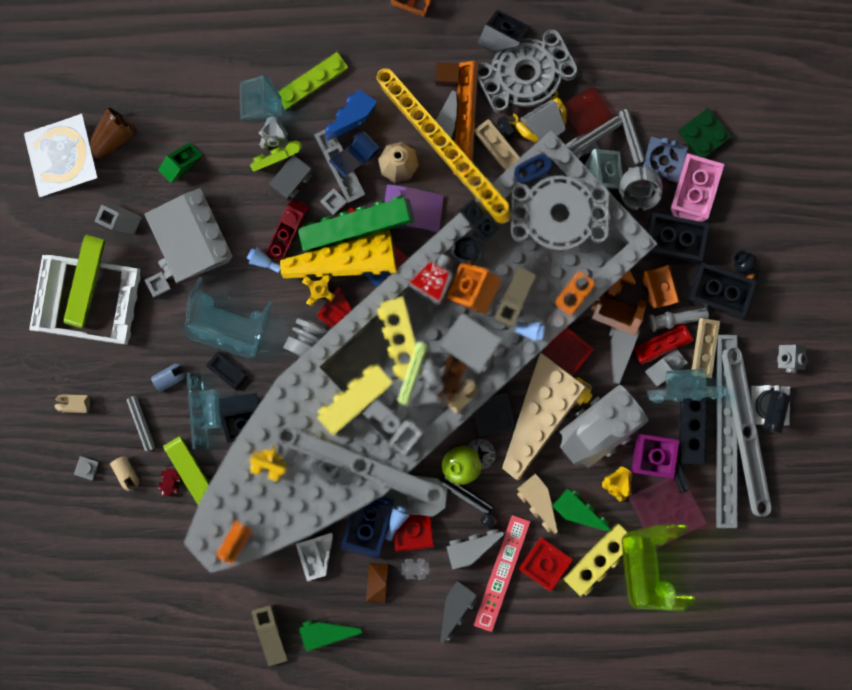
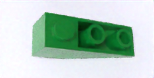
M566 489L552 504V508L566 520L608 532L611 530L607 527L609 523L602 516L598 518L593 513L595 509L590 504L586 503L584 505L579 500L581 496L574 489L571 491Z

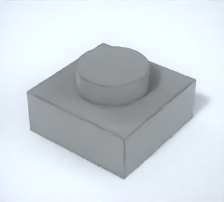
M334 188L320 201L333 216L347 204V201Z
M163 272L145 280L154 298L171 290Z
M80 456L74 475L94 480L100 462Z

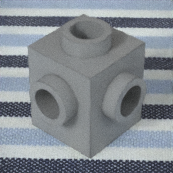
M779 345L778 368L786 369V373H797L798 370H805L807 362L806 347Z

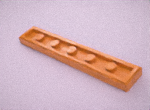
M476 61L459 63L455 144L472 163L478 62ZM464 169L462 173H466L469 169Z

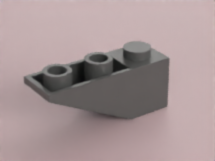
M459 581L454 584L446 596L440 637L441 643L451 639L455 633L453 631L455 625H461L466 617L464 613L467 608L471 610L477 602L475 599L477 595Z

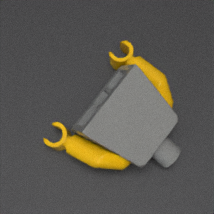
M558 91L554 93L555 96L520 119L521 122H519L516 114H512L516 121L513 123L509 121V123L524 138L534 143L541 140L550 130L560 139L559 134L566 130L567 109L560 98H557Z

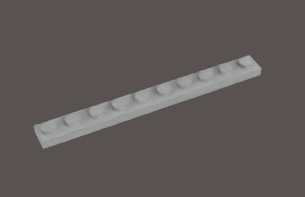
M718 335L716 528H737V433L722 360V353L725 349L737 348V335ZM730 351L729 359L732 362L735 360V353Z

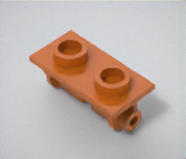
M235 520L216 556L222 561L233 565L253 530Z

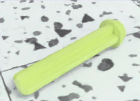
M417 342L413 346L415 351L398 402L401 404H409L426 351L429 352V345Z

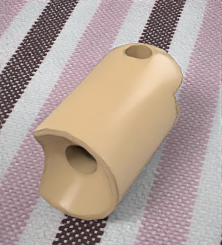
M472 380L463 381L457 394L453 393V399L448 406L457 414L476 396L478 392L477 385Z
M61 394L55 398L58 402L68 403V405L55 404L54 407L59 412H89V395Z
M127 456L119 457L110 463L123 489L131 491L126 481L129 477L135 486L138 487L139 479Z

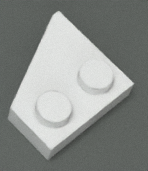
M332 533L296 544L307 581L326 576L333 538Z

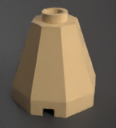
M402 142L386 145L378 158L382 176L387 177L394 183L411 180L414 172L419 167L415 150Z

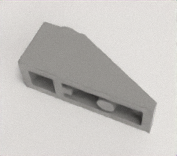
M615 327L610 329L613 383L616 385L621 381L639 335V329L636 335Z

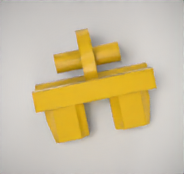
M272 446L270 451L264 448L262 453L255 451L249 461L252 463V473L261 475L263 468L269 469L268 478L276 482L284 474L289 463L281 460L282 455L276 453L277 447Z

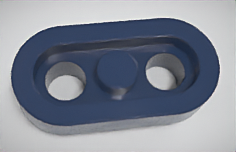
M538 154L518 164L514 170L515 180L525 184L546 174L551 167L550 158L545 154ZM539 162L544 163V168H539L537 164ZM525 171L527 173V176L522 177L520 175V172Z

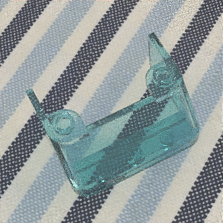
M199 277L188 297L184 324L185 336L191 340L245 358H254L268 324L272 301L268 300L263 312L253 311L248 319L215 308L214 299L209 294L201 292L203 278Z

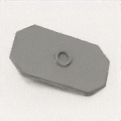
M413 476L442 488L444 491L442 502L432 504L394 488H391L381 496L395 500L393 506L402 505L406 507L409 514L435 516L445 509L447 488L442 485L438 478ZM433 489L430 492V498L433 501H438L441 498V492L438 489Z

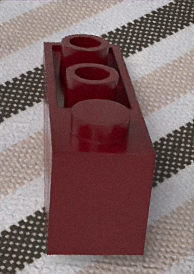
M294 199L286 205L265 254L278 261L284 260L298 234V228H301L310 207Z

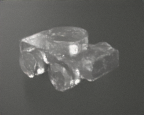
M405 559V563H402V575H406V579H414L413 575H417V579H425V574H429V563H425V559H417V563H413V559Z

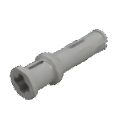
M707 308L674 314L665 312V314L658 316L652 314L649 315V324L652 332H655L656 329H671L674 325L699 321V318L709 319V313Z
M422 338L417 342L429 345V352L426 351L422 362L424 369L422 377L426 381V392L435 394L442 390L443 383L439 379L440 371L434 364L429 340Z

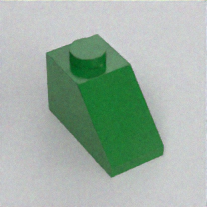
M189 142L167 155L158 171L170 183H173L183 177L202 158L203 154Z

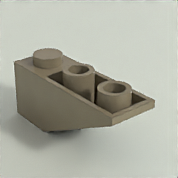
M520 267L517 268L494 321L512 329L536 276L535 274Z
M273 604L253 609L251 612L268 665L271 666L288 661Z

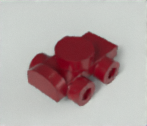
M166 468V471L161 473L163 483H159L158 490H161V495L172 497L173 493H178L179 486H175V483H180L181 476L177 470Z

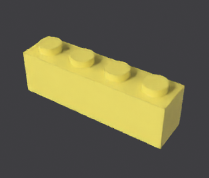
M378 365L375 367L369 366L363 372L365 376L360 380L354 379L348 385L350 389L345 393L342 391L333 398L334 403L330 406L326 404L318 411L320 415L317 418L333 436L393 384Z

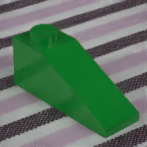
M314 619L303 622V626L299 628L306 651L363 632L362 627L322 621L314 622Z

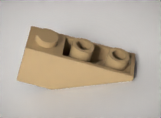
M534 474L517 488L519 491L517 495L523 503L527 501L531 505L529 510L536 518L541 517L544 521L542 525L548 533L552 531L556 534L557 527L548 488Z

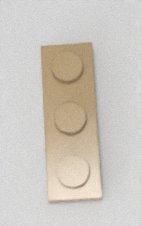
M489 119L474 130L475 135L504 171L520 159Z
M699 318L691 375L712 378L720 321Z

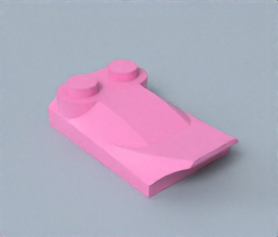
M691 154L686 155L671 206L675 217L700 222L709 218L724 164Z

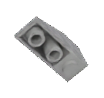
M498 529L487 531L486 536L480 537L479 534L468 536L469 540L461 542V539L449 541L450 545L446 547L452 569L474 563L504 535L503 531L499 532Z

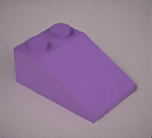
M387 185L385 203L392 201L391 198L396 196L410 199L415 222L396 228L439 232L444 195L409 187Z

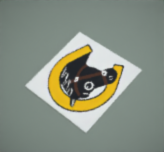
M82 114L24 134L39 197L97 178Z

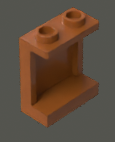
M605 291L593 302L591 308L594 311L592 319L636 335L643 319L647 301L639 299L635 308L605 296Z

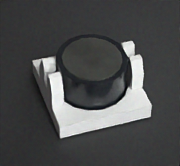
M771 385L750 386V399L755 425L764 424L771 391L790 395V387ZM790 401L784 425H789Z

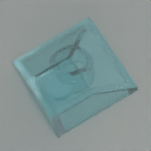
M266 75L240 82L241 120H259L282 116V97Z

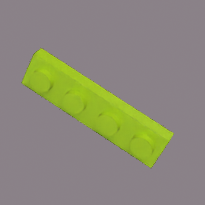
M336 52L275 93V96L287 111L346 71L348 67L338 52Z

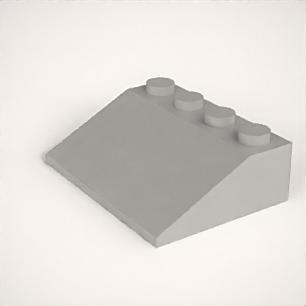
M201 188L183 194L145 213V217L176 283L227 264L233 257Z

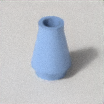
M518 321L515 333H519L536 342L538 340L542 341L546 326L541 325L539 322Z

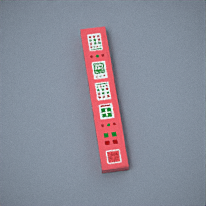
M511 516L473 626L492 632L530 521Z

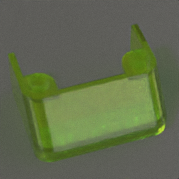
M655 525L629 531L622 537L627 598L633 608L684 611L695 601L694 597H677L675 588L670 582L659 580L656 545L666 543L669 537L677 538L687 530V525Z

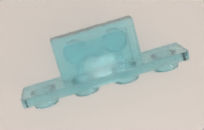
M705 369L666 371V390L647 391V396L653 402H663L667 399L682 401L684 398L701 400L703 397L720 399L722 396H727V390L724 386L706 387Z
M189 372L187 373L192 449H208L207 429L221 428L218 389L204 391L202 373Z

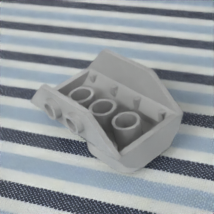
M618 385L601 399L598 396L589 403L591 405L590 408L586 411L584 408L575 414L576 419L560 431L562 435L560 447L574 465L582 464L590 468L605 455L607 457L611 456L617 451L615 449L616 446L620 443L625 445L632 439L630 435L649 421L642 408L621 385Z

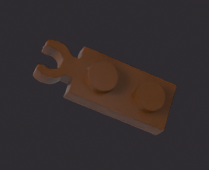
M450 353L440 379L443 383V388L437 395L438 401L442 395L447 396L448 405L453 399V393L457 394L467 366Z

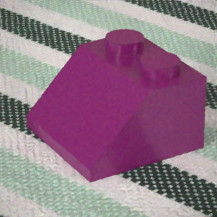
M636 434L631 472L674 479L679 440Z

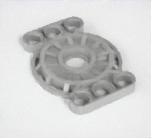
M548 30L543 36V42L538 39L523 38L518 46L499 50L492 61V65L488 63L478 64L477 80L492 109L496 113L501 114L508 110L509 103L519 107H533L547 101L557 91L561 78L570 81L577 76V67L560 34L555 30ZM551 35L557 38V41L553 44L547 42V38ZM558 51H563L566 56L563 59H557L555 54ZM522 65H530L535 69V76L530 80H521L517 76L518 69ZM566 67H571V68H573V69H574L573 74H571V75H566V74H564V73H563L564 68H566ZM486 68L489 70V74L487 76H480L479 70ZM553 83L556 84L554 89L549 93L548 90L551 88ZM489 84H495L497 86V90L495 92H489L487 90V86ZM545 95V97H543L542 99L534 101V99L540 98L541 96ZM497 100H504L505 106L497 108L495 102ZM518 100H521V101H530V102H528V103H522V102H518Z
M566 176L546 178L537 183L531 190L525 184H517L512 190L511 235L514 240L521 242L526 240L530 234L537 243L553 250L574 248L583 243L588 237L595 243H602L608 236V190L604 186L598 185L590 192L580 181ZM554 180H567V182L554 183ZM550 182V185L543 187L541 190L538 188L542 184ZM573 182L579 185L582 189L579 190L577 187L570 185V183ZM518 188H523L526 191V196L522 199L515 195V191ZM602 190L605 194L604 199L597 200L594 197V191ZM564 204L567 206L570 214L566 221L556 222L552 219L550 211L554 205ZM517 208L525 209V217L518 218L515 215ZM596 209L603 210L604 218L596 219L593 214ZM517 227L525 229L526 234L524 237L520 238L515 235L514 231ZM600 228L604 231L602 239L594 237L593 232L595 229ZM538 237H541L543 240L549 242V244L542 242L538 239ZM578 237L581 238V240L577 243L570 245V242L576 240ZM553 244H565L566 246L558 247L553 246Z

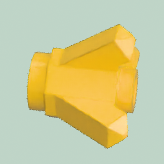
M325 274L318 281H312L305 276L302 283L310 287L311 296L306 304L312 307L318 298L323 297L332 301L335 295L328 291L327 286L332 277L331 275Z
M619 467L615 473L605 477V480L602 481V487L608 490L611 495L616 496L618 501L622 502L626 500L627 496L632 495L631 481L633 474L627 468Z

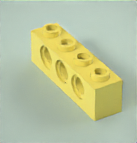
M403 297L380 303L381 308L377 310L380 321H385L386 327L382 328L385 340L389 339L391 343L388 351L390 359L395 358L396 366H393L395 377H400V380L404 381L415 351L413 346L416 344ZM392 316L400 318L401 321L397 326H392L389 323V319ZM397 335H403L406 341L402 345H397L394 342V338ZM402 354H408L411 357L408 364H402L399 361ZM422 366L420 368L418 376H422Z
M616 524L563 579L578 595L582 596L584 594L586 596L594 588L592 584L596 580L600 582L607 575L605 571L610 566L614 568L621 561L619 557L623 553L628 554L634 548L633 543L635 540L619 524ZM612 542H617L619 546L618 551L615 553L609 550V545ZM598 556L605 558L603 566L599 567L596 565L595 560ZM586 569L592 573L589 580L582 579V572Z

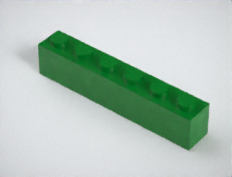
M396 196L387 203L379 201L370 208L363 206L356 208V212L353 213L349 211L339 213V217L336 218L331 216L322 218L319 223L303 224L304 227L298 228L303 251L312 252L415 222L410 199Z

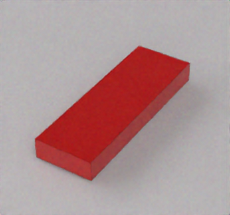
M682 324L635 346L633 352L642 366L693 342V338L685 324Z

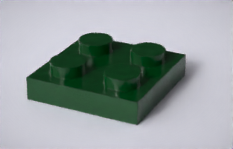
M706 108L677 131L694 154L702 158L707 157L731 138L730 134L709 108Z

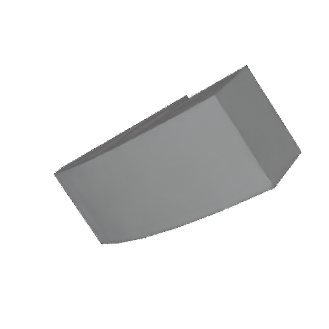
M453 90L436 119V122L451 139L455 129L457 113L456 92Z

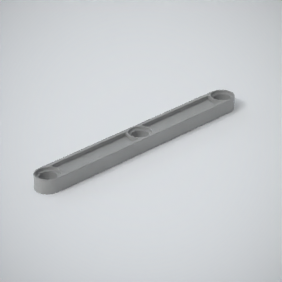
M731 347L723 351L722 360L752 513L756 516L765 517L771 512V502L741 351L736 347ZM730 351L735 353V360L733 362L729 359ZM745 427H748L750 430L748 437H745L743 434ZM760 503H763L765 506L763 513L758 511Z
M286 427L279 432V441L286 446L432 504H438L444 499V491L436 485L295 429ZM285 431H291L293 433L292 441L285 442L282 439V434ZM357 461H366L367 468L365 471L361 472L356 469ZM433 489H438L441 492V498L438 501H433L430 498V492Z

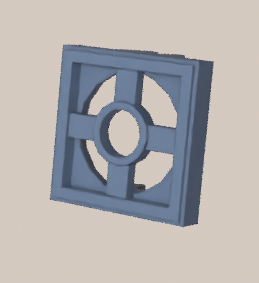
M651 137L643 167L652 168L650 160L655 161L659 169L654 171L660 176L661 180L678 184L688 147L680 145L675 140L669 141L668 138L658 139ZM665 146L663 153L659 156L652 154L655 149ZM670 148L677 153L678 161L671 159L669 155ZM659 157H668L669 164L667 166L660 165ZM669 166L676 167L672 173L664 172L665 168Z

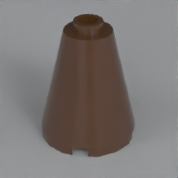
M111 107L104 111L89 141L92 158L95 161L96 159L102 160L137 133L132 123L126 122L123 119L124 116Z

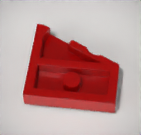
M339 287L334 291L333 294L335 296L332 301L328 300L316 316L331 328L352 311Z

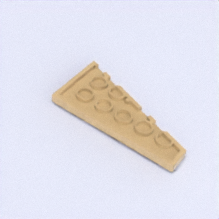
M543 353L539 355L502 467L516 480L522 477L587 388Z

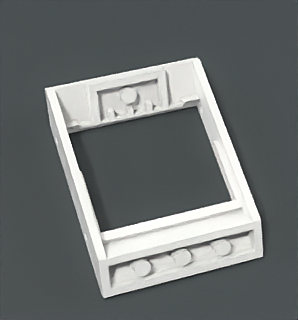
M42 255L29 330L128 345L141 269L105 263L100 264L102 269L122 272L113 331H111V337L108 338L88 335L85 332L56 328L67 264L77 266L78 259Z

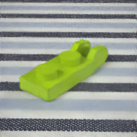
M291 141L284 149L278 147L271 150V154L268 156L261 154L253 158L254 162L250 166L253 171H257L299 152L302 145L299 141Z

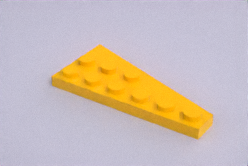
M390 230L280 260L283 278H303L308 274H316V277H323L324 274L332 273L333 276L361 275L372 271L373 274H380L381 271L397 273Z

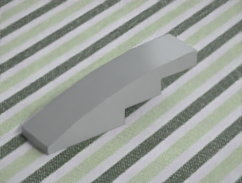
M323 130L314 134L328 162L335 155L343 151L337 137L327 141V132ZM328 162L348 203L365 195L354 171L344 177Z

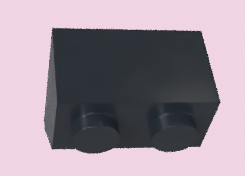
M257 393L219 399V415L227 442L237 439L260 405Z

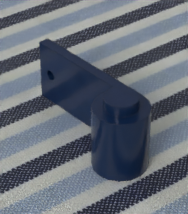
M367 131L357 132L353 137L354 142L328 161L344 177L368 162L381 150L382 146Z

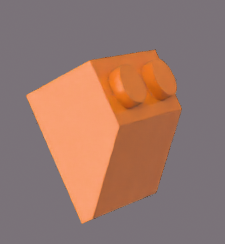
M461 263L445 298L469 310L486 315L502 279L488 270Z

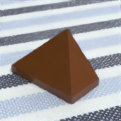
M369 563L366 602H386L388 564Z

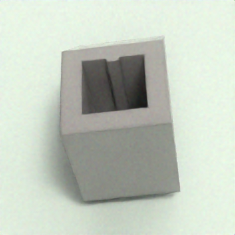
M106 201L101 205L94 222L114 231L134 235L142 217L110 201Z

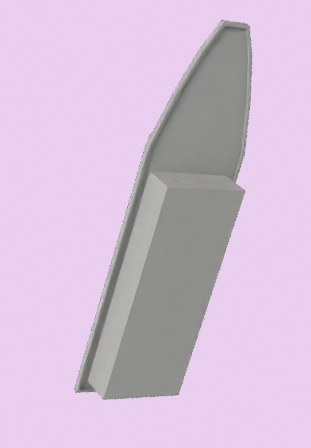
M552 130L491 184L507 202L511 211L512 190L517 184H522L514 178L516 166L538 154H545L551 160L550 170L546 174L525 183L529 190L540 181L553 176H566L576 179L584 184L590 192L595 186H603ZM539 162L537 166L544 168V163ZM521 171L520 175L522 177H526L527 173L525 171ZM554 180V183L567 182V180ZM546 182L538 188L541 190L543 187L550 185V182ZM573 182L570 183V185L577 187L579 190L582 189L579 185ZM518 188L515 191V195L522 199L526 196V191L523 188ZM602 190L594 191V197L597 200L604 199L605 194ZM609 191L608 236L605 241L595 243L588 237L580 245L568 250L548 249L537 243L530 234L524 241L514 240L511 235V217L505 223L497 222L475 198L500 230L485 242L459 213L399 267L397 273L389 276L281 374L224 458L199 503L184 544L211 573L258 559L317 532L383 496L392 487L339 467L341 475L333 483L331 481L326 483L309 466L314 461L317 463L321 461L329 468L327 473L330 474L337 465L282 444L278 438L279 432L286 427L292 428L407 474L656 246L657 243ZM489 195L485 199L489 200L493 195ZM556 204L550 211L552 219L556 222H564L569 218V209L564 204ZM517 208L515 215L518 218H523L526 215V211L524 208ZM500 209L497 213H502L505 209ZM596 209L593 214L596 219L604 218L603 210ZM517 227L514 231L515 235L520 238L526 234L523 227ZM597 228L594 230L593 235L597 239H602L604 231ZM463 235L476 237L482 245L480 258L475 263L468 265L488 270L502 279L486 315L469 310L445 298L461 264L452 255L453 242ZM538 237V239L542 242L549 244V242L543 240L541 237ZM578 237L576 240L570 242V245L577 243L581 240V238ZM553 244V246L558 247L566 246L565 244ZM441 255H444L451 260L446 270L452 273V277L440 305L408 286V281L428 259L437 263ZM520 267L536 276L511 329L494 321V318L517 268ZM580 271L594 281L595 285L574 315L570 317L556 306L555 301L573 276ZM580 277L576 280L575 286L578 290L585 291L589 287V281L584 277ZM567 293L563 298L564 304L568 307L575 306L577 296L573 293ZM403 297L415 344H417L419 339H428L432 354L440 352L447 357L449 356V353L439 348V346L461 313L501 339L499 344L502 347L496 355L492 353L488 359L491 363L485 372L481 370L480 373H477L470 366H466L461 383L465 380H472L477 385L478 392L457 414L444 402L447 398L445 395L441 397L442 402L417 406L411 404L426 383L422 376L417 377L409 404L404 405L398 402L404 381H401L400 377H395L393 366H396L395 358L390 359L388 351L391 343L389 339L385 340L382 329L386 327L385 321H380L377 310L381 308L380 303ZM392 316L389 319V323L392 326H397L401 321L398 316ZM517 322H539L541 325H545L546 329L543 340L536 342L519 333H515ZM397 335L394 338V342L397 345H402L406 341L403 335ZM402 354L399 358L402 364H408L411 360L408 354ZM378 365L393 384L376 399L399 419L400 428L407 419H410L424 432L408 452L403 455L389 444L398 431L388 433L378 419L374 416L368 419L363 414L374 401L334 436L317 418L320 415L318 411L326 404L330 406L334 403L333 398L341 391L345 393L350 389L348 385L354 379L360 380L365 376L363 372L369 366L375 367ZM444 367L441 368V369H439L441 376H442ZM285 431L282 434V439L285 442L292 441L293 433ZM272 446L277 447L276 453L282 455L281 460L289 463L286 471L277 482L268 478L269 469L263 468L261 475L251 472L252 463L249 461L255 451L262 453L263 448L270 451ZM357 461L356 469L361 472L365 471L367 468L366 461ZM236 520L253 531L235 563L232 565L222 561L216 554Z

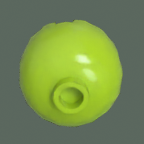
M468 446L454 447L449 450L442 461V471L445 477L451 483L457 485L468 484L476 480L482 467L478 453Z

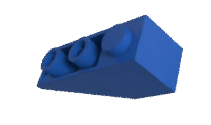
M359 89L355 94L351 93L346 101L347 105L345 108L341 107L337 112L335 122H330L325 130L327 132L326 140L334 139L365 124L376 109L377 101Z

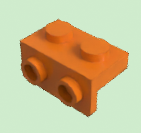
M670 265L651 271H644L643 282L648 287L650 294L648 295V300L653 308H662L680 302Z

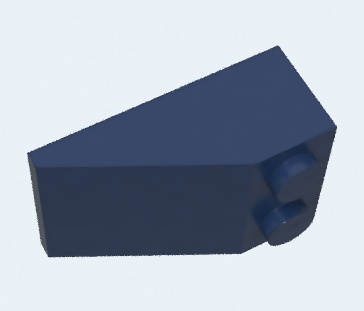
M379 497L351 512L340 549L378 560L395 500Z

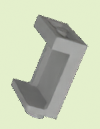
M461 313L439 348L445 352L447 351L473 368L477 373H480L481 370L486 371L491 363L488 359L492 353L496 355L502 345L499 344L501 341L499 337Z

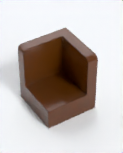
M438 62L436 64L435 85L458 87L459 64Z

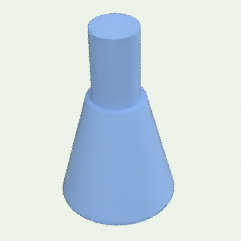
M258 247L255 250L251 249L247 256V259H249L248 264L268 267L277 273L281 269L280 265L271 261Z
M402 505L392 507L389 528L384 536L387 540H392L396 530L410 516L406 507Z

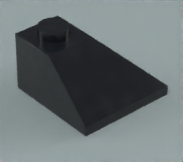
M497 9L485 25L478 44L493 52L518 46L530 26Z

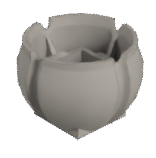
M629 168L622 176L619 184V194L627 207L635 211L642 208L645 211L659 203L663 184L660 176L652 168ZM639 180L648 181V185H632V183Z

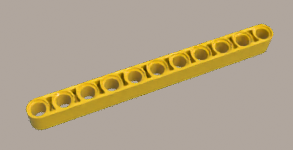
M390 69L380 70L377 73V80L386 95L491 216L499 223L507 222L511 217V211L503 197ZM464 169H469L466 173H462ZM476 182H481L480 185L473 186ZM493 195L491 199H485L487 196ZM505 209L504 212L497 213L498 210Z

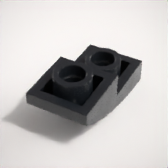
M472 198L458 210L485 242L500 230L475 198Z

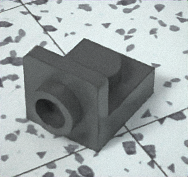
M314 461L309 466L326 483L329 481L333 483L341 475L338 466L328 474L329 468L321 461L319 463Z

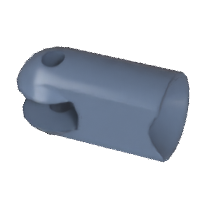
M175 363L151 377L152 383L158 392L164 391L185 378L186 372L177 376L173 374V371L182 366L181 364Z

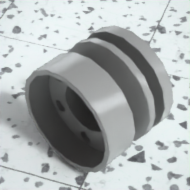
M297 318L295 323L301 326L302 330L293 327L292 330L299 336L298 338L288 337L283 348L301 357L328 331L316 323Z

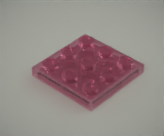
M665 478L628 497L654 550L707 524L690 490L680 493L675 479Z

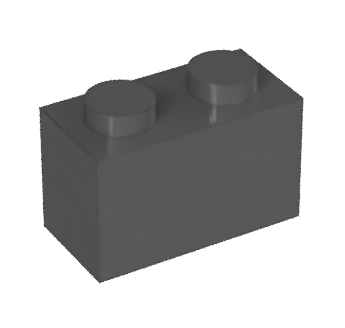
M292 155L269 185L287 201L291 198L295 199L300 192L299 188L302 184L306 185L312 178V170L295 155Z

